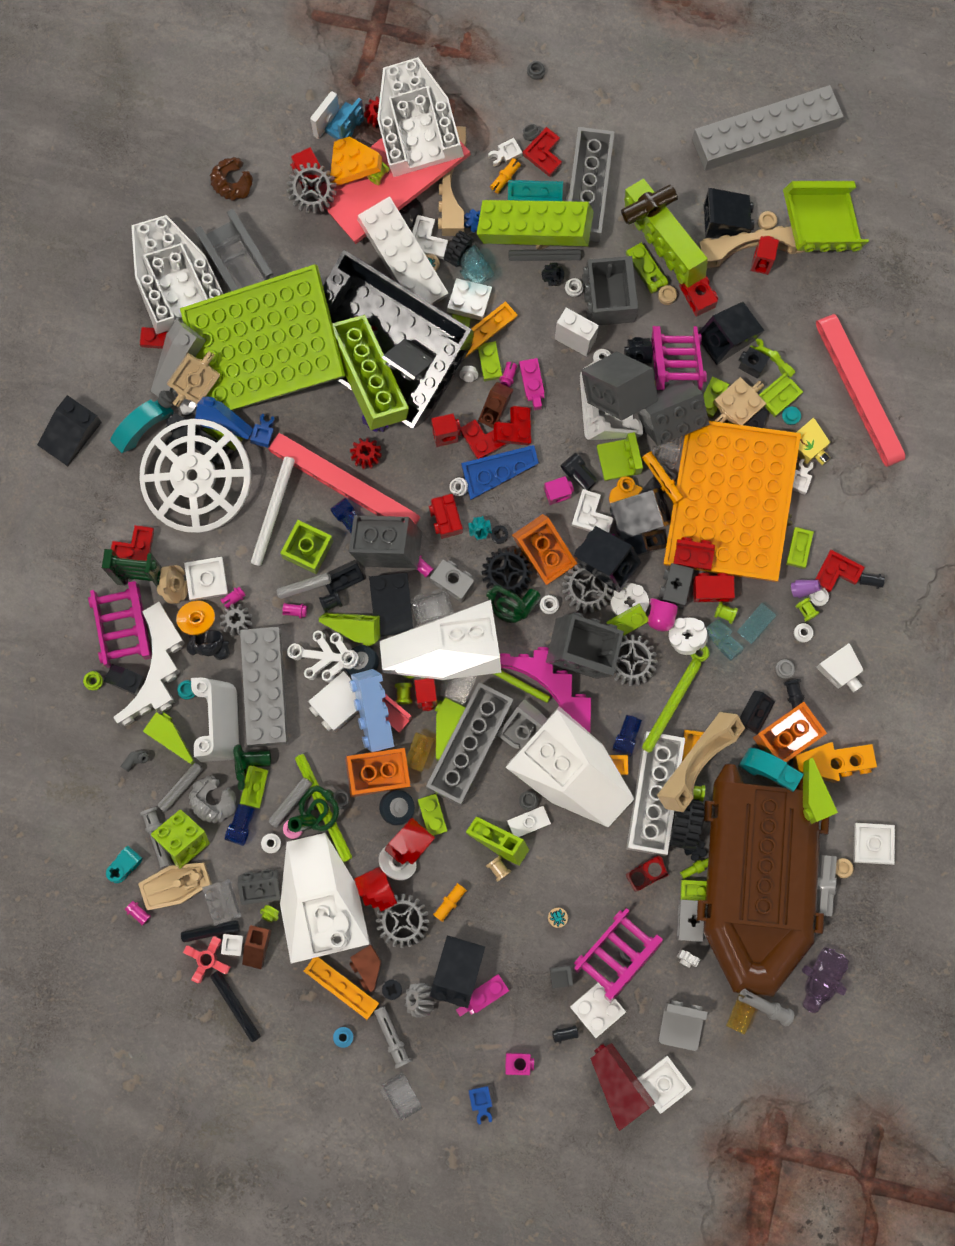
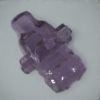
M824 947L818 955L813 969L807 965L802 969V972L808 975L805 983L806 995L802 1004L809 1012H819L822 1004L829 1002L836 992L845 995L847 991L841 979L848 968L849 960L844 955L835 952L834 949Z

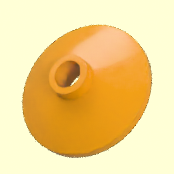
M191 601L182 606L178 611L177 625L186 634H203L212 627L215 621L214 610L204 601Z

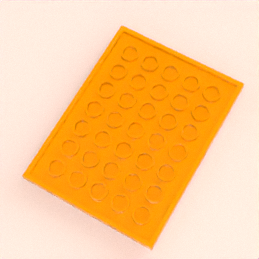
M709 421V425L686 434L676 485L684 498L678 503L673 504L664 565L670 566L674 562L677 539L687 537L693 539L694 542L707 540L715 545L712 570L693 568L694 570L727 573L732 576L778 582L801 433Z

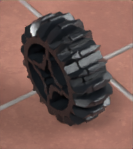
M508 547L505 548V553L502 552L501 548L498 549V555L495 552H491L492 558L486 557L487 563L482 565L486 570L481 571V575L486 576L482 579L483 583L489 582L486 585V589L496 585L501 586L492 577L496 576V578L504 581V586L501 587L511 591V593L513 592V594L515 593V595H517L516 591L519 594H523L522 588L528 589L529 585L527 583L532 582V578L528 577L533 575V571L528 570L532 567V564H525L529 558L524 557L522 559L523 552H519L516 555L515 548L512 550V553L509 552ZM504 560V565L501 568L492 570L497 562ZM510 560L518 563L522 570L512 567ZM506 565H508V570H510L508 581L505 576ZM523 576L519 583L510 586V581L513 578ZM500 592L498 593L499 598L502 597V593Z

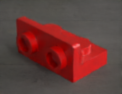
M687 537L677 539L673 564L711 571L715 545L707 540L694 542L693 539Z

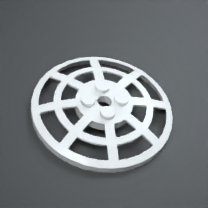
M204 419L182 420L163 429L148 445L140 466L141 491L149 509L164 524L176 530L190 533L212 531L228 523L243 507L251 486L252 472L250 460L239 439L225 427ZM188 425L187 436L178 438L169 445H166L160 439L169 431ZM196 425L212 427L223 433L224 436L217 443L206 437L196 436ZM230 440L240 454L243 469H232L230 460L222 449ZM195 441L208 444L212 448L205 455L196 453ZM187 442V453L178 457L172 449L181 443ZM156 445L162 452L156 462L154 474L144 475L147 458L153 446ZM217 453H219L224 462V470H215L214 464L211 461ZM165 456H167L173 462L170 472L160 473L162 462ZM195 470L197 478L191 481L189 479V472ZM226 477L223 490L219 495L212 488L216 478ZM232 477H244L241 494L236 504L232 506L225 500L231 487ZM155 481L157 492L164 501L159 510L150 501L145 482ZM160 481H171L174 490L169 497L165 495ZM207 494L214 500L208 506L198 509L197 498ZM180 495L188 497L190 509L181 508L175 505L174 502ZM219 505L228 512L216 522L200 526V514L210 512ZM169 508L182 514L191 515L193 527L176 524L165 518L164 515Z

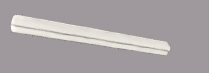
M284 457L251 559V563L257 566L262 565L295 462L291 457Z

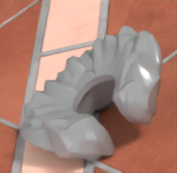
M214 775L206 776L193 784V789L189 794V804L193 809V813L198 818H201L202 821L206 820L207 822L217 823V821L223 822L225 818L235 813L236 796L234 791L228 787L222 790L221 801L217 805H210L206 800V796L209 791L218 788L220 780L216 779Z

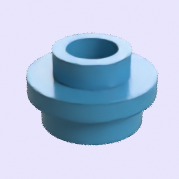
M347 1027L338 1028L333 1035L334 1043L341 1048L348 1047L353 1041L352 1031ZM340 1034H346V1041L340 1040Z

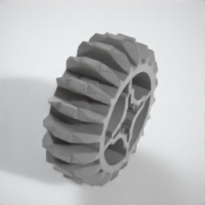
M307 163V168L305 169L301 164V171L299 172L295 168V175H289L292 181H287V186L291 187L287 189V193L291 194L289 200H295L293 202L294 207L300 204V211L306 207V213L313 209V213L316 214V208L323 212L322 205L329 208L330 204L328 201H334V198L330 195H336V191L333 190L336 188V183H330L334 180V176L328 177L330 170L323 172L325 168L323 165L320 169H317V163H314V168H310V163ZM307 175H316V176H319V178L317 177V178L311 180V179H309V178H307V177H305V176H307ZM299 180L305 187L300 196L296 191ZM323 181H325L327 185V191L324 197L321 195V192L319 190V187L321 186V183ZM308 186H315V191H313L312 189L310 191H307L309 190ZM309 197H314V198H316L318 201H316V202H308V201H305L304 199H307V198H309Z
M575 565V571L572 569L568 570L569 575L564 576L567 582L562 583V587L567 589L562 590V594H569L565 597V601L572 600L569 604L570 607L576 604V611H579L580 607H582L583 613H586L587 608L590 609L591 613H594V607L600 611L601 605L607 606L606 600H611L612 597L609 594L613 593L614 589L609 588L610 586L601 581L603 591L599 590L600 588L594 583L596 577L583 567L580 569L578 565ZM591 574L586 580L576 579L580 575ZM592 581L589 591L584 595L585 586L589 585V582ZM572 584L576 585V588L581 591L580 598L574 594ZM588 596L600 597L595 601H585Z
M626 635L623 636L620 649L629 646L627 655L618 657L617 663L624 665L627 668L628 674L623 673L618 668L617 663L614 672L617 675L614 681H618L621 678V685L628 681V686L631 687L634 681L635 685L639 686L640 680L646 683V677L651 678L653 676L650 671L655 672L656 670L652 665L657 664L658 661L652 658L656 657L657 653H650L654 647H646L649 642L648 640L641 643V636L638 637L637 641L634 640V635L630 636V640H628ZM636 648L640 649L646 658L638 656ZM631 653H632V659L634 660V663H633L632 667H631L630 661H627V660H626V659H629ZM646 665L643 672L634 675L636 666Z
M401 894V900H398L397 895H394L397 901L396 905L386 909L384 913L377 911V914L382 916V919H376L377 923L382 922V926H378L377 930L384 929L380 937L383 938L387 935L386 943L393 939V947H396L397 942H400V948H404V942H407L408 947H412L411 940L418 944L419 940L416 937L418 935L421 938L425 937L420 932L421 930L428 931V928L424 927L423 923H429L430 921L423 919V916H427L429 913L427 911L421 912L425 905L422 904L418 907L419 899H416L414 903L411 902L413 899L412 895H409L408 900H405V894ZM400 904L410 905L402 914L392 909ZM414 910L419 915L418 928L410 922V916ZM388 914L395 919V926L391 932L386 924ZM394 915L402 916V918L403 915H407L406 921L411 928L407 925L399 926V920ZM403 928H407L414 933L406 938L396 937V934Z

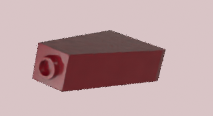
M612 1043L607 1046L602 1044L594 1050L596 1054L590 1059L615 1124L620 1131L656 1103Z

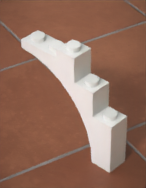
M160 602L142 611L149 625L152 638L151 665L145 683L137 696L125 709L114 716L115 721L120 726H127L133 723L135 717L148 714L152 707L157 712H165L172 707L171 704L175 703L164 682L167 681L169 683L175 680L177 674L180 673L169 653H176L181 650L185 642Z

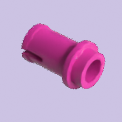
M506 362L503 375L499 378L500 383L507 387L514 383L513 378L518 367L513 363L510 369L511 362Z
M421 555L419 556L417 570L427 578L434 568L428 565Z
M234 587L231 593L220 600L222 603L230 600L224 605L229 609L231 604L234 605L239 600L243 601V597L246 595L240 587Z
M284 603L282 614L299 616L302 619L307 616V606H304V604L293 605Z
M132 901L125 908L126 914H130L143 926L151 916L138 906V902Z

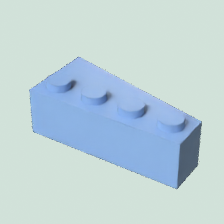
M374 669L352 674V680L349 683L351 691L355 692L356 696L354 700L355 709L360 713L358 723L360 729L364 731L365 736L362 737L364 747L370 752L394 747L391 725L389 721H386V717L389 715L388 708L385 702L382 701V698L386 697L385 690L379 683L383 681L382 674Z

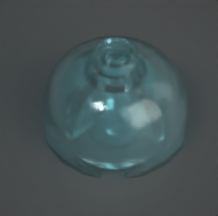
M475 245L463 253L460 261L462 267L460 273L465 280L469 278L474 283H484L494 276L489 263L484 260L483 254Z

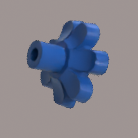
M471 209L469 213L464 215V219L467 220L464 226L466 228L471 226V231L474 233L478 228L480 211L476 212L474 209Z

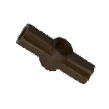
M668 185L654 193L646 192L639 197L637 202L621 209V214L626 224L630 225L645 216L653 217L657 215L661 208L678 200V195L673 185Z

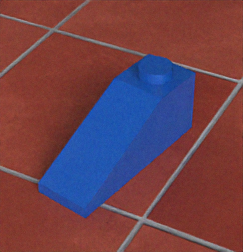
M203 397L197 403L195 419L215 422L228 429L235 436L249 439L252 435L253 428L222 402L216 401L213 397ZM200 425V426H204V427H207V428L214 429V428L209 427V426Z

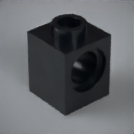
M749 347L747 352H742L738 360L741 362L739 369L758 379L770 357ZM753 359L755 360L756 364L752 365L748 362V360Z

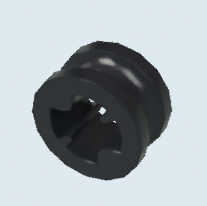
M495 526L492 529L491 538L495 543L502 544L508 539V531L504 526ZM499 530L503 531L502 534H505V536L497 539V535L494 534L498 533Z

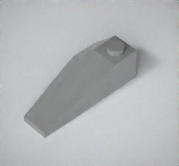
M179 319L175 320L166 334L151 392L158 397L161 391H174L173 388L167 385V382L187 353L196 357L206 341Z

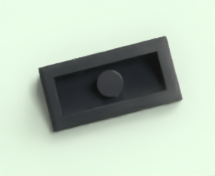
M353 560L327 572L331 577V583L325 586L331 595L333 591L340 592L365 579L356 560Z
M754 691L740 716L745 729L756 735L760 732L775 703L765 693Z

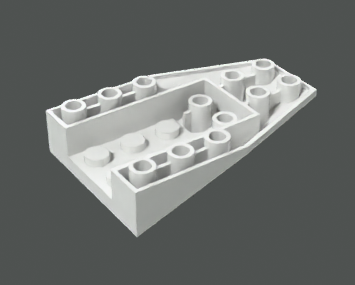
M419 57L384 67L377 119L393 177L464 157L449 99Z
M167 215L132 225L135 280L156 334L168 331L176 319L183 322L180 308L223 294L205 254Z
M491 600L380 641L383 673L439 680L501 673L500 653Z
M560 706L506 766L509 771L551 803L606 827H609L634 800L631 791L604 745Z
M326 833L288 841L286 844L280 907L290 962L297 963L371 945L356 883ZM342 912L349 924L346 932L348 938L346 946L341 950H334L330 946L319 947L316 945L311 937L319 932L317 927L318 916H327L334 920L335 916ZM336 936L334 938V942L336 944H339L341 942V937Z

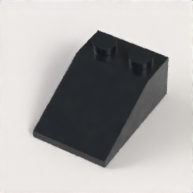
M67 395L53 413L37 446L68 467L102 422L96 414Z
M398 573L369 576L373 616H380V637L397 635L413 629L408 574Z

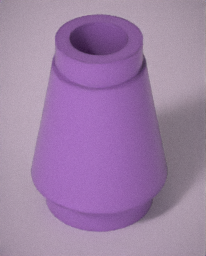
M796 580L792 582L791 590L793 597L800 599L821 591L820 581Z

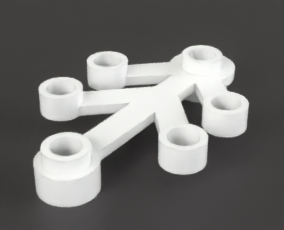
M319 630L313 633V640L320 645L323 652L305 650L296 643L289 646L287 653L293 660H300L302 658L320 660L314 666L304 671V676L309 680H314L320 670L332 661L338 662L330 670L322 672V679L330 683L338 672L344 668H354L359 661L358 654L354 650L346 648L343 643V637L339 633H333L330 636V641L337 646L341 654L332 651L325 640L326 635ZM321 634V638L317 640V636ZM339 636L338 641L334 642V639ZM313 671L312 676L309 677V672ZM330 673V677L326 679V675Z

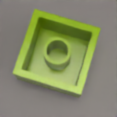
M297 520L280 554L283 559L317 575L333 543V538L331 535Z

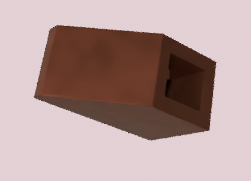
M496 382L488 394L478 421L494 429V423L499 422L513 389Z
M253 925L249 926L242 965L262 970L272 930Z
M369 945L351 956L352 962L349 964L354 973L359 972L362 979L359 981L365 991L369 989L372 992L376 988L382 962L373 946Z

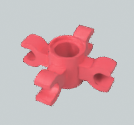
M213 936L207 951L202 952L191 946H186L183 953L195 958L198 964V968L191 979L198 984L201 983L205 972L211 968L228 974L231 967L218 961L215 954L222 939ZM205 954H209L212 958L208 966L202 962Z

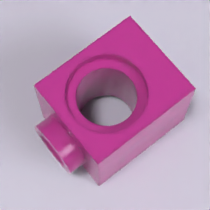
M566 476L544 483V491L549 505L570 499L574 491L571 481H567Z
M506 1053V1075H530V1071H534V1058H530V1053ZM518 1058L524 1059L526 1063L525 1067L521 1070L514 1067V1062Z

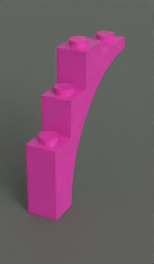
M538 647L537 650L533 651V657H529L530 655L518 654V657H510V654L507 653L500 654L501 668L523 673L537 681L551 694L565 712L590 733L591 698H586L585 694H575V697H572V674H568V671H556V673H553V665L546 663L549 648Z

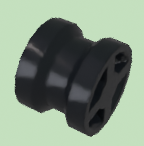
M397 980L386 981L382 986L384 997L389 1000H395L402 994L400 982Z

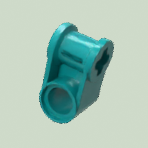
M126 846L107 868L106 877L111 882L122 883L139 866L143 858L130 846ZM114 870L119 871L120 876L118 878L114 877L112 873Z

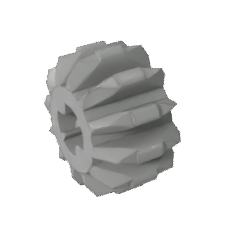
M231 604V610L229 611L227 608H224L226 615H220V618L224 620L220 622V625L225 627V633L230 631V635L234 636L237 631L240 636V630L248 629L246 625L252 626L253 623L249 620L253 617L252 614H247L249 611L247 607L242 609V605L238 604L235 609V606ZM239 617L240 621H237L236 624H234L232 620Z
M425 983L410 985L409 989L406 990L407 996L404 997L406 999L404 1006L407 1007V1013L419 1018L430 1016L431 1011H434L433 1005L436 1003L434 998L429 997L432 987Z

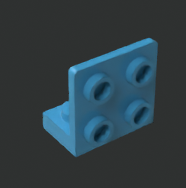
M358 98L353 105L345 102L333 120L327 125L325 132L336 140L351 137L356 126L361 125L364 120L362 99Z

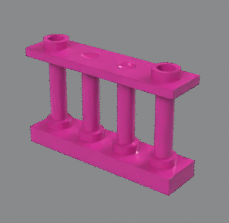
M653 326L651 344L656 389L664 390L665 382H668V380H697L698 389L702 390L703 382H706L707 373L703 371L700 351L701 334H698L697 326H693L692 336H664V334H661L660 326ZM664 343H692V348H666L662 345ZM665 355H694V360H667L664 357ZM667 368H695L696 373H669L665 370Z
M136 581L128 582L129 588L126 591L98 597L94 590H90L91 597H88L90 608H93L101 649V652H98L100 663H103L107 668L111 667L110 660L134 654L142 655L145 660L152 658L146 620L142 612L144 609L140 588ZM127 598L132 602V607L128 610L101 615L100 604ZM128 617L135 618L136 625L133 628L105 634L104 622ZM133 635L135 637L138 636L139 644H136V646L108 652L106 641Z
M627 908L623 912L620 910L613 918L615 922L585 956L580 955L574 962L576 965L574 971L577 974L583 969L605 988V999L610 1003L663 943V939L660 936L656 935L654 938H649L627 918L630 910ZM621 924L644 943L643 946L646 948L641 953L635 952L614 933ZM607 939L611 940L631 958L630 961L633 963L628 968H623L601 948ZM594 954L598 955L618 973L617 976L620 978L615 983H610L588 963Z

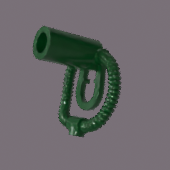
M498 585L494 586L486 594L488 601L491 600L493 613L499 619L501 618V620L509 623H516L526 619L541 599L540 593L534 589H529L524 597L520 599L515 593L513 594V592L511 593V591ZM497 591L503 593L504 595L510 598H513V600L517 602V604H515L514 602L505 597H501L497 600L498 609L512 617L504 616L495 607L494 600L496 598ZM501 602H505L509 607L515 608L514 612L504 608Z
M235 745L233 749L235 774L238 781L237 787L242 791L245 788L244 769L248 766H271L270 750L244 752L241 745Z
M317 785L311 787L300 799L298 809L300 810V816L289 819V830L296 833L310 829L318 832L330 829L339 816V806L336 800H334L333 791L325 790ZM316 791L321 793L332 804L334 810L331 820L324 826H319L318 824L329 811L325 800H314L307 812L304 811L306 800ZM317 803H321L324 806V812L316 819L311 812L315 809Z

